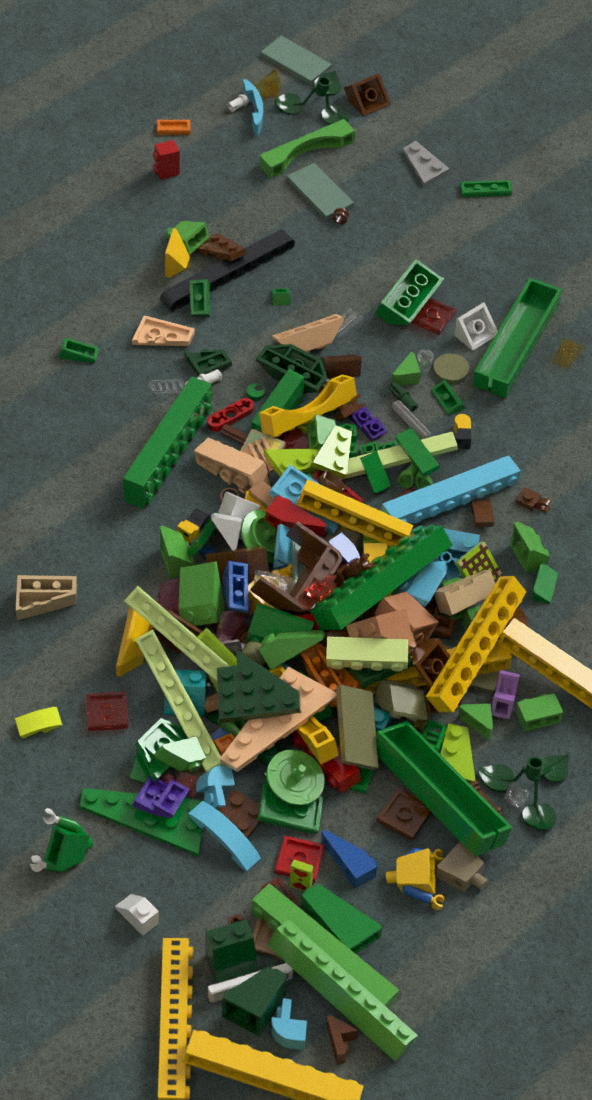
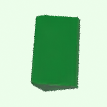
M207 279L189 281L191 316H210L209 281Z
M445 379L431 389V392L448 415L467 409Z
M377 451L360 458L374 494L391 486Z
M543 563L539 567L531 600L550 604L558 573Z

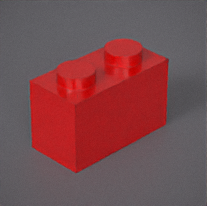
M170 140L155 144V152H153V159L155 161L153 171L155 175L158 174L161 180L180 175V150L175 141Z

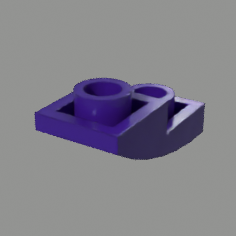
M366 406L349 416L354 424L371 441L387 433L378 417L374 418Z

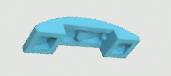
M244 79L243 93L248 97L249 102H253L255 113H252V127L254 135L258 136L263 125V102L255 86L247 79Z
M202 801L188 813V816L201 829L205 827L232 854V859L244 871L247 872L261 859L244 834L227 817L208 803Z

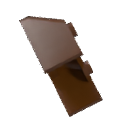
M297 521L285 536L301 546L297 553V558L301 564L306 566V569L290 594L279 589L262 576L251 587L250 591L276 609L307 612L313 607L340 565L342 554L338 549Z

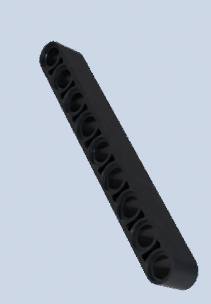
M279 230L246 247V255L233 261L224 259L165 290L160 296V301L171 312H175V309H180L190 302L189 281L207 279L210 285V292L218 289L217 287H222L231 282L232 279H237L246 274L245 272L254 270L260 264L269 262L273 257L287 252L286 250L293 249L295 240L284 230Z

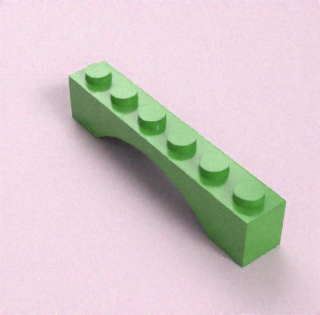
M345 119L260 154L259 167L269 178H273L284 173L292 160L307 151L330 147L342 148L354 143L355 130Z

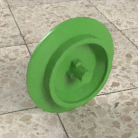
M252 511L242 521L241 535L246 548L255 546L265 547L267 562L274 563L277 528L264 521L266 511Z
M286 750L275 755L268 765V784L274 794L281 800L293 805H306L315 801L322 793L324 774L320 765L310 755L298 750Z

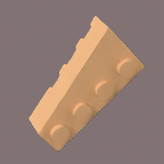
M207 438L194 450L197 464L216 476L220 474L225 482L228 484L234 483L239 487L238 490L244 494L246 490L249 491L250 488L261 480L270 486L266 464L261 459H257L210 438Z

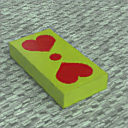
M293 860L290 872V887L305 891L307 888L312 887L313 866Z

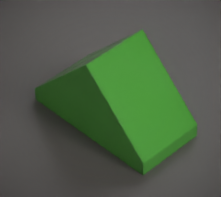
M413 352L406 357L392 374V382H397L400 386L418 384L420 381V369Z
M462 704L459 707L458 718L486 739H491L493 731L491 705Z

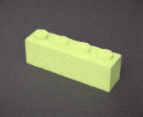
M327 637V667L332 669L351 667L354 670L371 668L376 671L383 669L402 671L403 669H408V639Z

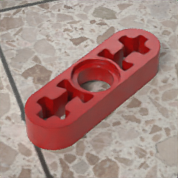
M242 398L208 417V428L211 431L218 432L221 431L223 425L227 424L230 426L247 417L254 411V402L249 398ZM234 413L236 416L230 418L226 414Z

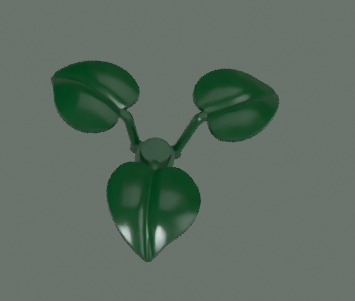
M336 71L325 73L316 78L312 91L303 102L294 93L283 94L274 100L276 106L282 112L296 115L303 111L302 105H305L313 93L316 92L318 96H326L327 108L322 110L321 117L327 124L331 125L343 119L349 122L348 114L343 107L338 104H334L331 107L329 105V95H335L341 91V83Z
M555 755L545 758L530 757L527 766H523L515 778L514 772L505 765L494 764L478 768L482 782L489 789L497 792L510 790L511 783H516L525 773L529 780L535 782L534 806L529 805L524 808L522 812L524 822L530 827L539 830H550L553 828L556 821V813L549 804L538 805V781L543 776L549 782L564 781L569 772L568 755Z

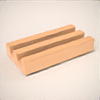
M265 436L261 437L260 440H254V443H248L253 457L257 459L259 457L254 448H258L269 469L267 474L275 472L263 455L264 451L261 444H264L266 449H271Z

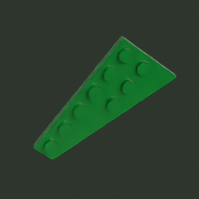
M83 788L80 803L81 810L101 818H107L118 825H124L135 832L160 842H166L177 849H183L199 857L202 829L188 816V813L204 800L184 798L173 818H167L147 813L132 806L138 796L137 793Z

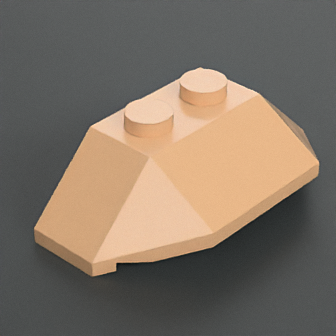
M334 314L272 335V339L282 345L292 344L310 353L312 349H322L327 344L332 343L344 318Z

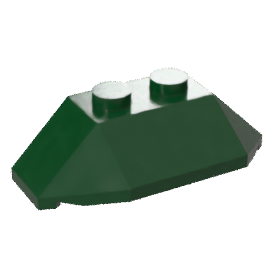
M292 344L266 345L256 358V361L264 370L279 382L289 369L304 376V394L318 392L327 379L322 359Z

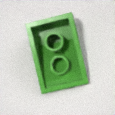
M217 561L180 568L179 613L181 618L193 626L227 620Z
M324 630L282 632L276 635L271 633L263 638L262 645L258 650L272 670L320 642L326 633Z

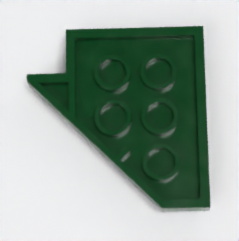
M236 651V666L217 668L220 724L301 713L299 691L242 652Z

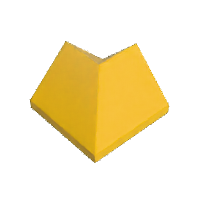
M174 228L165 252V277L169 278L190 268V256L177 229Z

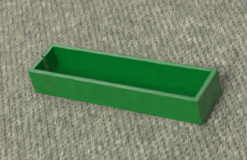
M533 278L528 279L474 371V387L487 392L490 389L491 393L503 398L508 396L560 305L562 289Z
M191 376L124 476V502L142 509L147 504L152 503L156 490L159 491L161 489L164 478H168L171 473V467L177 465L181 452L186 451L189 440H193L196 435V429L198 426L201 427L203 425L206 414L209 415L212 411L213 404H211L213 392H211V383Z
M421 525L412 530L413 533L411 535L401 538L399 544L386 549L383 556L374 558L371 563L374 562L375 565L370 570H362L356 576L346 579L343 582L344 585L331 590L328 597L315 602V606L310 609V612L320 630H342L346 625L350 624L453 546L443 526L429 525L423 527Z
M408 721L377 732L375 737L377 756L475 857L489 852L490 849L494 850L506 844L512 826Z

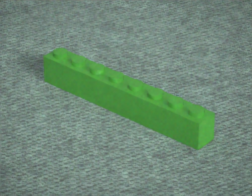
M270 883L252 899L251 910L253 914L268 923L271 930L275 932L279 926L290 920L387 1008L397 1000L398 988Z
M288 920L275 930L267 946L396 1062L410 1049L418 1035L295 924Z

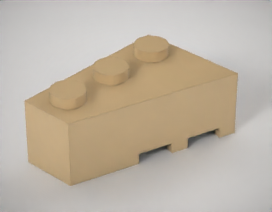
M483 570L437 589L434 597L440 613L447 614L448 616L453 615L465 608L475 606L480 601H485L495 585L491 570Z
M17 575V620L77 604L76 576Z

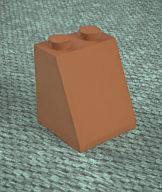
M408 592L381 599L375 611L376 616L405 609L416 647L423 639H429L439 621ZM416 647L408 649V655L412 654Z
M405 609L346 625L349 637L408 639V649L416 647Z

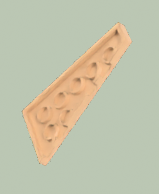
M288 667L280 679L299 691L301 713L248 720L221 756L220 762L237 772L255 760L257 755L265 749L269 750L279 739H284L306 723L312 715L317 712L320 713L330 702H335L337 700V693Z

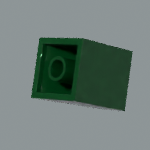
M247 919L205 931V958L215 984L259 971L254 937Z
M264 968L223 995L222 1017L260 1037L286 996L287 976L278 969Z

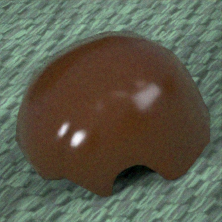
M325 470L319 477L318 483L340 494H343L346 489V485L328 470Z

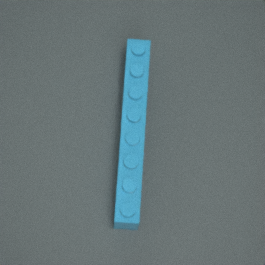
M508 455L382 503L381 511L409 524L418 523L428 517H434L438 513L452 510L454 507L462 504L465 505L471 500L483 498L485 495L493 492L496 493L508 486H514L518 482L521 471Z

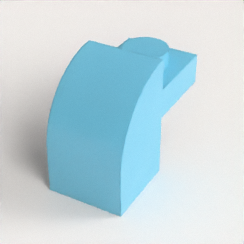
M216 766L201 775L197 781V792H204V801L217 810L226 805L223 791L235 785L232 769L228 766Z
M283 999L282 1007L278 1006L277 1018L272 1017V1035L276 1042L285 1048L304 1050L307 1021L290 1019L292 999Z

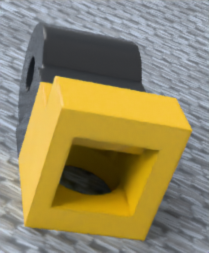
M196 508L190 517L178 524L177 532L182 533L184 541H188L191 544L210 519V515Z

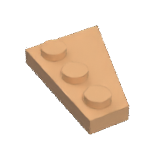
M144 315L132 339V345L189 346L195 334V329Z

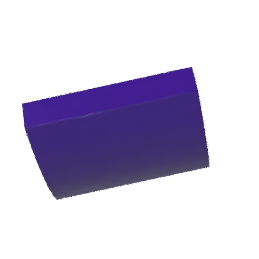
M150 776L132 806L153 815L173 818L187 795L189 788L172 779L169 784L160 779L154 782Z

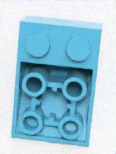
M444 529L453 546L436 558V561H445L447 573L443 580L452 577L463 579L455 562L479 543L480 535Z

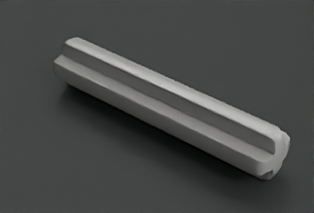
M400 400L393 402L392 408L421 439L431 437V432Z

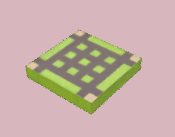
M479 542L455 562L463 578L483 570H491L494 580L502 574L485 542Z

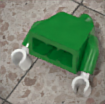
M45 809V812L51 815L50 818L42 817L45 823L53 824L55 822L57 825H53L44 862H42L40 856L34 855L31 857V860L37 864L30 865L35 872H39L43 868H46V871L66 872L72 866L82 863L86 850L91 849L93 846V840L75 820L61 815L58 817L51 809Z

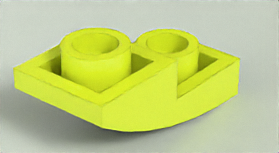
M57 707L34 711L15 718L20 737L22 738L40 731L46 733L63 726Z

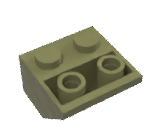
M386 679L379 682L374 702L380 705V709L390 712V716L401 719V716L415 722L418 719H427L423 690L414 684Z

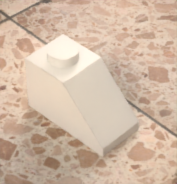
M131 894L115 906L142 936L159 924V911L145 897Z

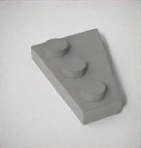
M417 141L403 148V153L410 165L413 166L423 187L449 173V168Z

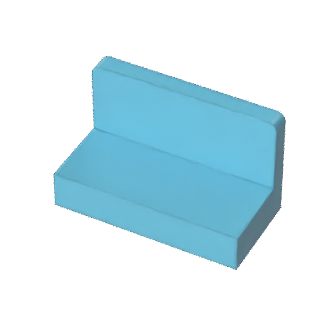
M283 524L278 525L273 563V569L280 570L292 564V540L285 536L290 528Z

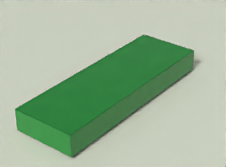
M510 180L460 182L459 185L461 197L512 195Z
M412 428L395 436L396 441L423 477L440 469L435 458Z
M211 518L188 549L187 553L192 557L201 549L216 527Z

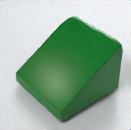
M288 288L271 289L273 306L290 305V291Z

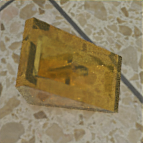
M275 68L254 85L261 98L280 97L281 80L279 69Z
M563 338L553 362L570 369L584 350L585 345L570 338Z

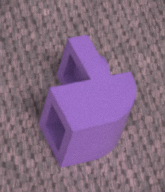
M500 670L491 708L492 716L510 719L520 674Z

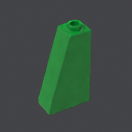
M289 369L259 412L272 406L285 410L296 409L303 401L305 377ZM258 412L251 422V429L262 432Z
M320 884L313 888L309 887L302 893L301 905L308 914L355 954L381 938L382 926Z

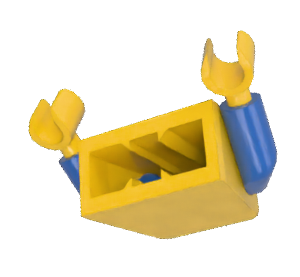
M413 848L407 854L397 859L395 871L386 872L387 883H397V886L405 895L427 904L431 902L433 909L441 910L443 905L438 904L436 901L444 902V897L439 894L433 897L432 894H435V865L438 866L444 859L442 857V850L436 849L432 853L429 849Z

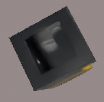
M459 414L455 417L453 428L455 433L453 435L458 449H470L471 419L466 414Z

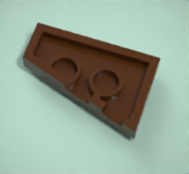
M218 233L211 235L210 238L193 251V253L201 251L202 255L206 256L215 254L216 258L229 261L246 255L244 247Z

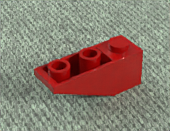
M280 495L276 497L265 513L264 521L277 529L280 524L291 529L298 521L318 536L323 537L325 535L327 524L321 518L314 517L306 509L299 508L289 499L283 498Z

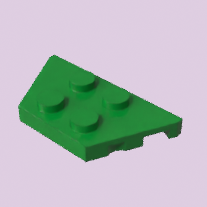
M162 718L135 744L154 782L171 767L156 759L154 754L164 744L188 739L181 725L172 724L170 721Z

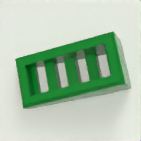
M65 337L59 358L95 363L99 348Z
M428 720L422 735L429 743H433L431 745L438 752L444 739L447 725ZM430 728L435 730L441 729L442 731L441 733H437L431 731Z

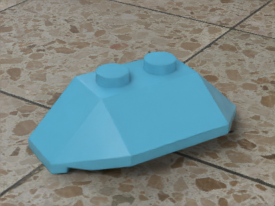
M445 561L430 562L397 587L393 595L408 592L425 608L447 573Z

